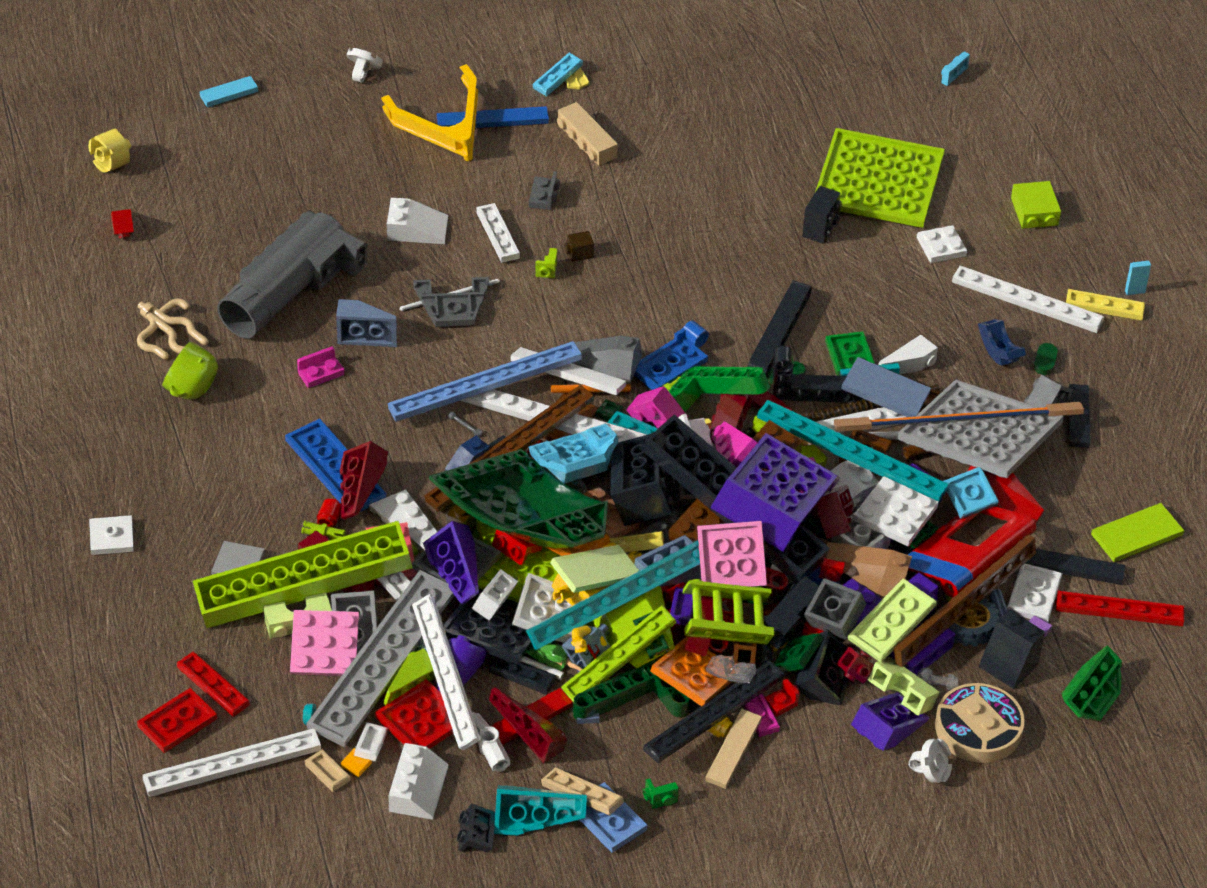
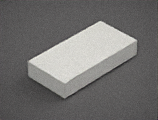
M366 723L356 746L354 756L376 761L388 728Z

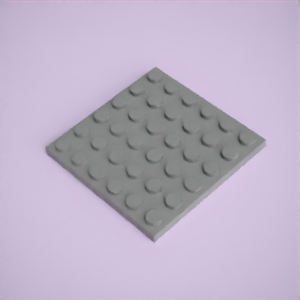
M955 380L917 416L1038 407ZM1033 414L908 423L898 432V440L923 448L926 451L940 454L943 457L960 461L963 464L977 468L980 467L983 471L994 473L999 477L1007 478L1062 424L1063 416Z

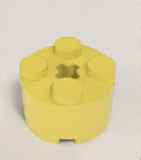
M117 129L109 130L90 139L89 152L90 155H94L96 160H93V162L100 171H112L130 163L129 149H131V144L128 139L123 138Z

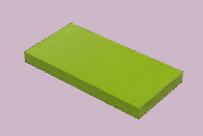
M1159 503L1092 529L1091 535L1111 560L1116 562L1183 535L1184 530L1163 504Z

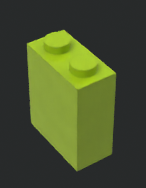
M1050 181L1013 184L1011 199L1022 229L1059 225L1061 210Z

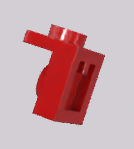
M785 679L783 680L782 688L766 696L765 700L771 711L778 717L798 706L800 693L796 685Z

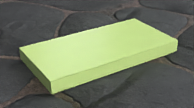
M620 545L554 557L551 561V565L573 593L613 585L639 571Z
M903 578L848 635V640L882 663L896 645L902 642L937 605V602Z

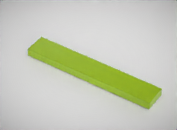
M661 605L561 686L562 690L574 703V697L577 694L603 683L676 624V620Z

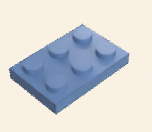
M605 782L599 785L600 787L615 793ZM625 802L610 816L586 805V818L579 819L612 853L647 831V824Z

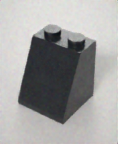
M1009 610L997 622L980 661L979 668L1012 689H1015L1039 664L1045 631L1012 610Z

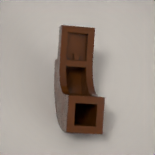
M742 602L743 623L755 625L754 604ZM735 641L733 666L754 668L756 643Z

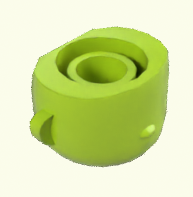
M188 342L170 367L162 386L175 397L188 400L201 397L209 389L218 370L216 358L201 346Z

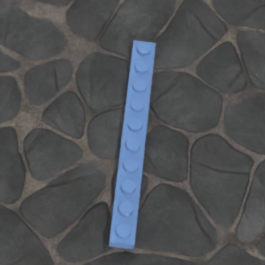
M574 341L390 402L388 403V409L397 422L582 360L581 352Z

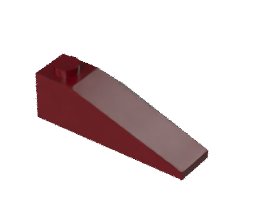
M372 441L346 450L343 453L340 466V475L343 476V482L340 483V489L344 491V495L341 498V518L344 520L359 514L387 466L389 452Z
M496 687L491 690L489 701L543 764L564 751L567 739L562 730L557 729L553 723Z

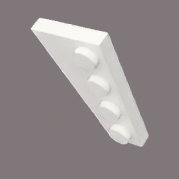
M406 489L369 505V510L381 516V520L386 524L399 521V523L407 522L411 544L421 552L425 550L423 542L437 532Z

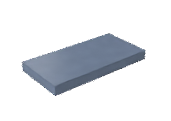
M857 357L841 388L906 417H916L919 414L931 390L930 387Z

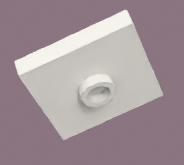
M132 515L90 519L91 555L134 552Z

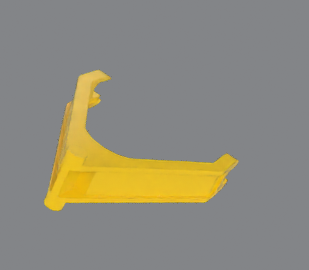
M467 64L459 67L464 73L461 80L468 89L466 114L462 122L449 127L439 126L397 108L389 95L381 97L385 104L382 108L395 127L464 157L465 161L473 159L478 89L476 88L477 78Z

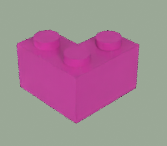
M665 386L639 394L627 408L628 413L633 418L644 423L652 421L657 428L674 414L677 417L686 414Z

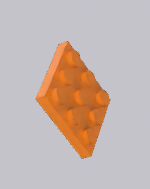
M686 637L675 646V649L669 651L654 663L650 671L694 702L703 706L735 680L740 671L709 650L705 657L686 651Z

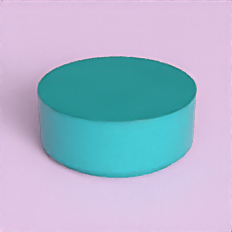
M307 703L304 706L303 723L306 726L317 710L316 704Z

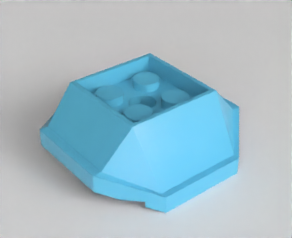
M602 424L583 432L529 446V451L540 466L546 467L565 484L607 471L613 450L618 444L617 434L607 424Z

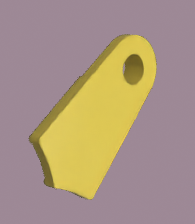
M581 67L565 80L567 88L581 89L589 85V81Z

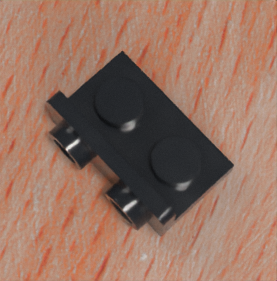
M471 803L459 816V823L461 825L457 835V841L459 842L458 851L463 852L467 846L489 853L493 847L495 811Z

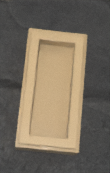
M323 749L305 760V766L332 792L350 781V775Z

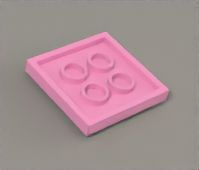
M762 521L697 526L701 579L703 582L749 587L767 585Z
M294 610L290 674L342 676L357 656L359 612Z

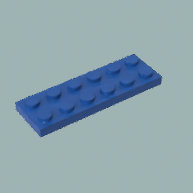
M321 419L286 434V442L341 503L344 491L340 489V483L343 482V476L340 475V466L343 453L347 450ZM378 484L375 485L360 512L369 508L370 504L386 498V493Z

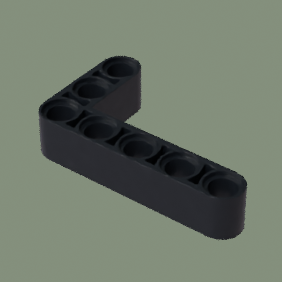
M780 346L775 350L772 392L780 401L856 403L857 401L862 402L864 399L841 389L847 376L793 374V350L788 346Z

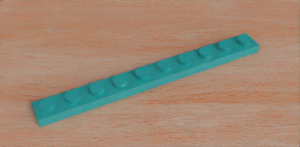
M767 400L758 411V419L765 422L771 420L805 441L882 477L885 476L938 502L948 490L947 483L774 402Z
M698 540L528 628L526 632L534 649L536 650L568 634L574 628L587 624L699 565Z

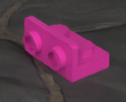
M333 346L297 360L298 374L308 388L344 375V369L335 357Z

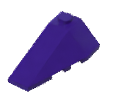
M451 521L424 541L423 545L428 561L437 568L438 574L449 584L448 587L459 602L465 604L479 593L475 542L468 525Z

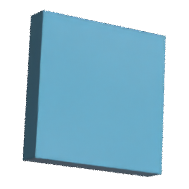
M980 467L943 481L948 484L947 493L960 519L999 503Z

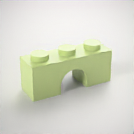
M326 593L305 597L306 608L304 610L332 611ZM285 602L263 606L264 620L270 639L292 634L294 612L286 608Z
M891 657L885 658L882 663L879 661L875 662L868 681L884 692L895 690L902 693L905 697L901 704L918 716L932 710L940 693L905 667L895 664V660Z

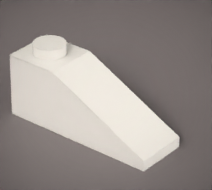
M919 335L881 360L879 365L898 363L900 367L899 374L922 371L936 362L938 347L922 335Z

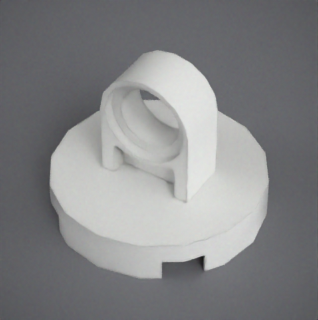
M349 48L346 55L348 59L356 63L352 73V80L361 83L364 82L369 68L380 69L383 63L380 57L377 56L375 59L371 56L370 52L353 48V50Z
M929 739L924 743L922 751H916L912 754L909 760V767L915 772L924 773L929 782H945L952 770V764H948V756H951L950 749L942 739Z

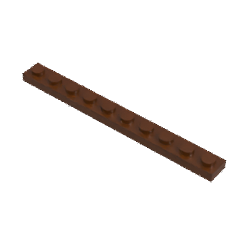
M580 384L471 463L519 449L525 451L529 446H532L592 403L594 395ZM438 487L424 495L425 501L437 512L453 502Z
M1027 535L1022 541H1019L1016 546L1009 552H1006L1003 557L993 563L990 568L980 574L958 595L954 596L933 616L925 620L920 627L912 631L902 642L898 643L894 648L895 664L900 667L906 665L966 614L969 609H972L1036 554L1035 537Z

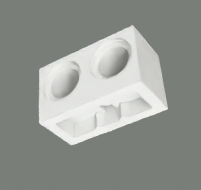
M500 569L481 593L472 609L490 621L508 598L518 581Z

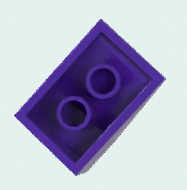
M896 692L861 704L851 725L857 729L860 735L873 742L876 748L884 751L902 742L925 724L929 717L924 713L918 716L902 705L904 697Z

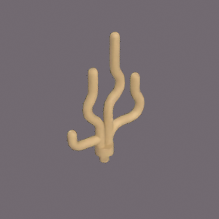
M179 298L172 299L160 309L150 302H140L138 304L140 314L150 321V325L137 337V344L142 350L155 353L164 360L169 358V354L157 345L145 342V339L159 327L168 334L170 348L180 354L185 346L177 344L176 332L168 324L186 326L188 333L202 345H208L209 340L195 329L194 323L190 319L166 315L167 312L176 306L189 310L190 304L185 300Z

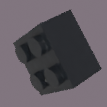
M822 186L818 187L805 208L802 237L824 244L827 237H831L833 227L839 224L841 217L838 215L842 206V201H840L841 192Z

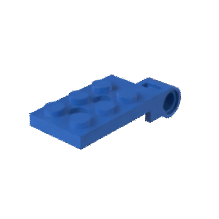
M694 320L689 321L681 330L674 333L672 341L641 359L634 376L651 390H654L666 383L673 382L688 369L708 362V355L701 351L699 347L706 343L709 332Z

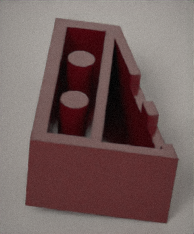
M848 484L834 488L831 492L827 491L813 508L815 515H819L827 539L851 531L849 524L852 523V519L849 516L853 515L854 502Z

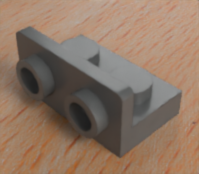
M553 171L552 179L544 177L534 178L529 198L530 208L551 210L552 204L556 203V190L560 188V179H557L556 171Z

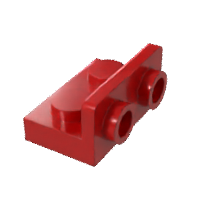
M497 529L492 542L494 548L519 565L525 564L528 554L539 552L543 547Z

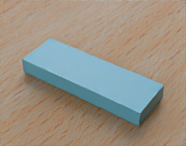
M569 52L533 83V89L547 97L583 65V60Z
M249 76L200 91V97L205 105L210 107L258 92V86L252 77Z

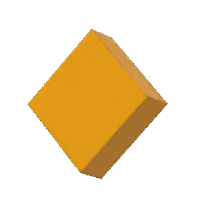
M354 748L341 762V768L360 777L372 764V760L354 756Z

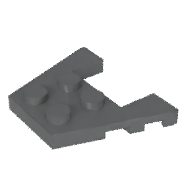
M489 277L472 278V292L432 294L431 279L413 280V288L435 327L475 325L489 286Z

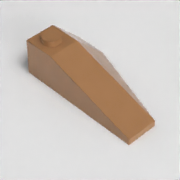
M827 542V546L830 548L827 559L845 562L842 574H847L882 599L903 578L905 579L912 556L889 549Z

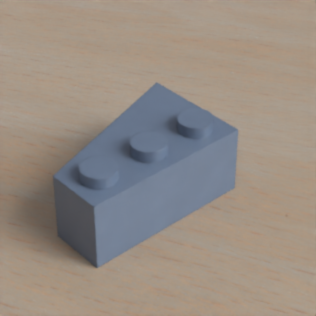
M683 535L635 558L634 565L638 570H641L693 542ZM700 564L659 586L679 584L693 579L701 580Z

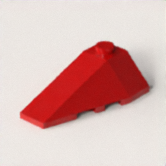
M970 466L968 471L973 470L977 467ZM983 471L999 501L996 505L997 507L1027 515L1033 518L1037 524L1044 513V509L1013 472L1005 478L988 471Z

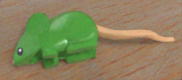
M550 642L536 650L532 645L527 652L533 658L538 659L537 662L547 664V666L562 671L566 664L570 668H575L578 671L582 670L581 667L569 660L561 645H554Z

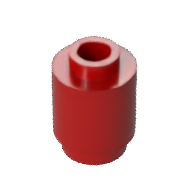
M325 499L317 514V524L322 525L325 523L328 524V527H334L341 514V503L336 499Z

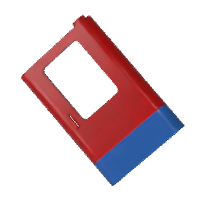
M996 506L962 519L957 515L908 554L912 556L908 571L939 580L943 591L953 598L980 574L990 568L993 563L1003 557L1006 552H1009L1016 546L1019 541H1022L1027 535L1035 533L1036 522L1027 515ZM979 513L1008 521L978 546L949 539L950 536ZM947 583L952 585L953 591L948 588Z

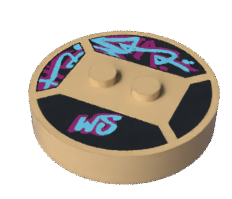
M983 683L964 684L946 693L938 705L935 720V730L938 739L946 742L950 752L961 759L977 763L999 761L1012 754L1020 744L1024 728V714L1019 703L1006 691Z

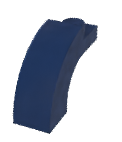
M993 319L978 323L985 348L997 364L1013 363L1019 361V357L1026 355L1024 347L1016 346L1010 341L1003 320Z

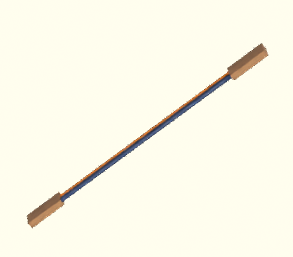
M1081 402L1046 404V407L875 420H871L869 417L834 419V427L836 432L867 430L871 429L872 426L963 419L1048 414L1049 416L1083 414L1084 408Z

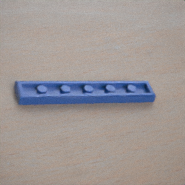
M547 106L477 111L475 128L548 124ZM466 112L437 113V125L444 127L456 125L462 122Z

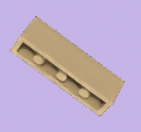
M577 102L558 110V126L563 128L568 136L578 144L579 148L583 149L598 166L617 158L618 144Z

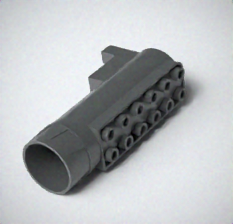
M310 210L304 212L271 245H267L259 256H255L247 267L242 268L240 282L218 303L219 317L224 325L235 335L242 338H251L268 325L274 316L307 285L320 291L341 270L355 277L365 266L368 244L345 231L343 226L332 216L324 213H314Z

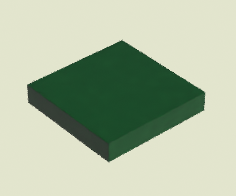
M820 633L791 638L773 664L783 672L804 669L824 638Z

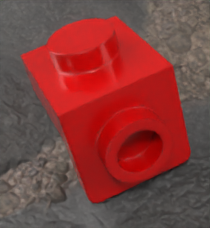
M824 558L820 567L819 578L839 583L845 562Z

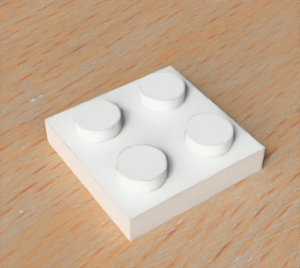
M953 225L917 233V239L930 263L964 257L967 254V250Z

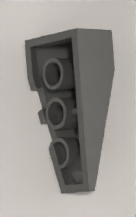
M615 336L574 342L581 352L582 360L572 364L581 367L585 366L591 370L631 382L643 356L640 338Z

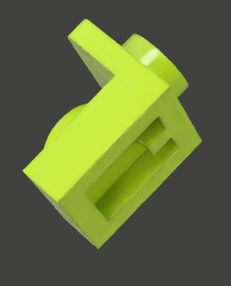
M550 248L549 255H545L544 261H536V277L555 278L557 248Z

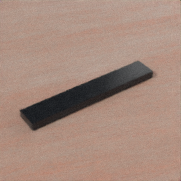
M1037 548L1036 554L1025 563L1065 575L1122 585L1125 565Z

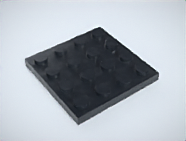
M478 588L479 593L465 604H460L443 625L447 639H457L458 635L465 636L470 640L469 643L484 648L488 655L519 664L531 648L532 642L526 632L527 629L512 624L518 602L506 599L489 621L472 609L484 591Z

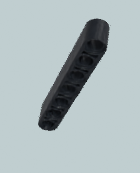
M795 280L791 282L752 354L747 367H761L766 377H768L769 370L774 366L775 350L780 346H784L810 298L812 292L811 285Z

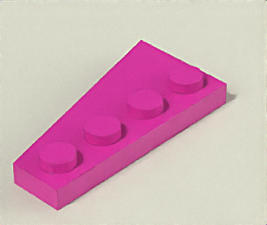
M725 421L713 430L711 436L717 451L736 468L757 444L755 440Z

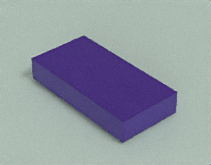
M676 587L670 614L676 620V624L687 625L692 619L693 597L692 594H683L684 588Z

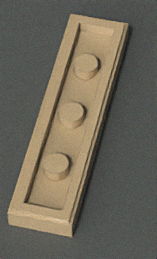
M741 709L710 767L705 781L724 789L727 788L762 721V716Z
M556 767L541 779L542 786L553 791L587 795V806L609 816L624 803L623 796Z

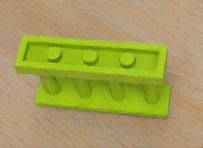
M700 579L689 580L684 587L683 594H692L694 617L685 627V636L766 645L774 636V627H766L763 621L762 602H765L769 597L771 589L761 586L749 587L703 582ZM701 596L713 597L714 621L702 618ZM722 598L733 599L735 623L723 621ZM742 600L754 601L755 625L743 623Z

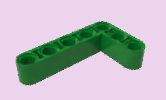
M696 366L688 369L669 389V393L683 411L686 412L702 393L762 394L769 390L770 384L761 367Z

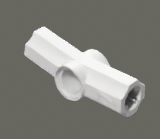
M473 712L472 715L481 739L477 742L480 752L485 755L492 771H504L510 766V759L499 740V732L494 727H490L479 713Z

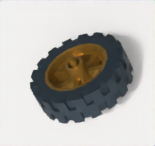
M982 599L972 609H969L962 618L949 627L955 633L954 643H962L963 646H978L981 643L982 645L988 643L997 622L1000 620L999 610L996 609L994 603H989L988 599Z

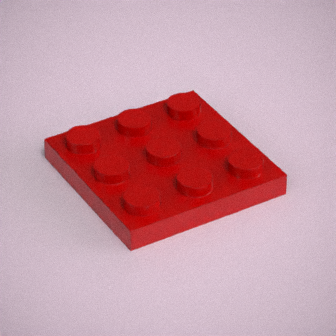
M427 679L375 712V718L387 727L403 745L408 743L431 749L454 733L441 692Z

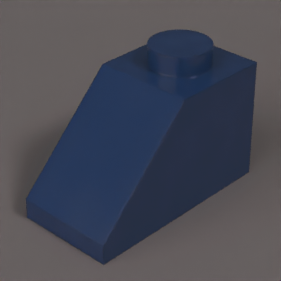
M477 435L459 446L446 466L445 471L471 463L488 451L490 447Z

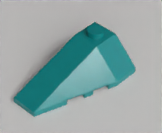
M498 785L494 834L520 835L556 824L586 818L587 795Z

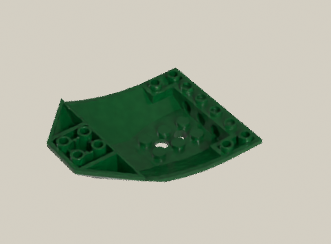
M523 449L429 475V480L468 514L497 530L537 546L570 548L604 538L608 500L601 502L575 491L548 473Z

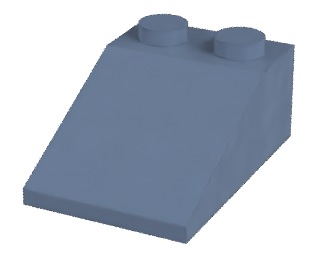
M338 300L336 315L337 344L397 347L396 316L359 300Z

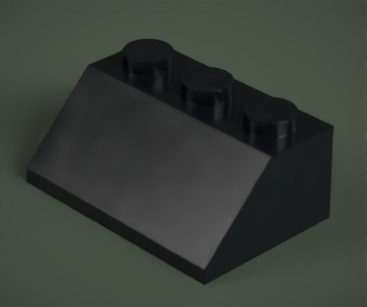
M829 630L820 633L824 639L804 669L799 670L795 685L808 699L841 705L849 678L844 675L846 671L838 666L837 662L848 648Z

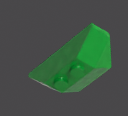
M1108 645L1080 668L1062 692L1064 702L1079 718L1100 721L1121 693L1122 676L1120 668L1122 667V660Z

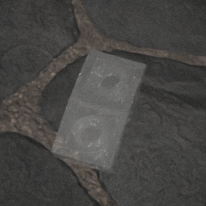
M723 655L713 656L706 667V671L716 677L741 683H750L757 671L755 664H746L744 662L735 664L733 656Z

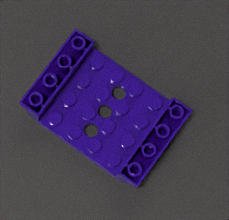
M766 433L727 479L713 502L711 509L735 523L762 521L763 540L784 551L793 540L798 527L825 493L832 491L840 481V477ZM796 490H802L804 493H799Z

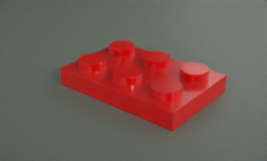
M189 688L138 720L137 725L163 753H166L217 720V713Z

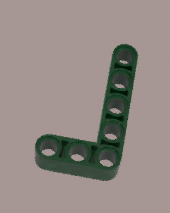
M655 659L577 694L574 697L573 717L577 720V718H589L597 713L601 715L653 691L673 716L682 718L689 713L690 698L650 671L652 665L658 661Z

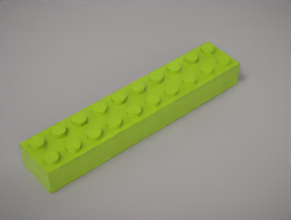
M395 521L193 580V584L207 629L264 612L263 606L279 602H285V605L305 600V597L333 592L411 569L412 563L399 521Z

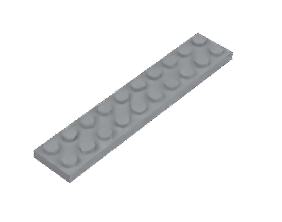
M419 570L307 722V729H314L317 734L343 747L347 745L394 680L408 654L415 651L423 639L412 604L430 594L434 596L439 615H441L454 597L453 592L448 587V583Z

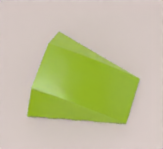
M657 586L585 625L598 628L600 624H605L609 627L610 633L605 639L611 647L635 627L633 620L654 612L661 605L666 607L662 588ZM669 628L663 633V636L671 651L675 647L671 629ZM658 637L656 639L658 646H663L660 638ZM651 643V644L649 645V647H650L651 650H653V649H655V648H654L653 644ZM644 649L632 658L629 663L638 668L659 656L656 654L654 658L650 659L646 649Z

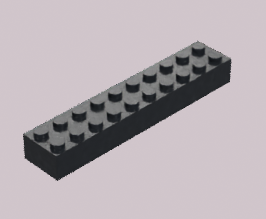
M674 414L646 439L643 452L726 524L735 523L711 509V506L736 467ZM802 524L798 527L793 540L784 551L763 540L764 557L796 585L804 576H810L823 563L830 549Z

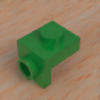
M649 778L645 781L643 796L646 801L650 802L652 809L670 806L678 802L679 788L676 782L654 787Z

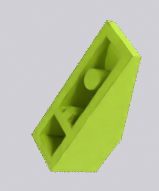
M424 648L408 654L387 691L383 702L384 705H387L425 679L431 682L436 678L428 652Z

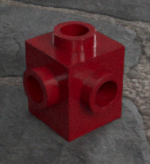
M848 647L837 662V665L846 671L844 675L853 682L857 679L863 684L869 678L874 664L870 662L871 656L862 650L858 653L851 647Z

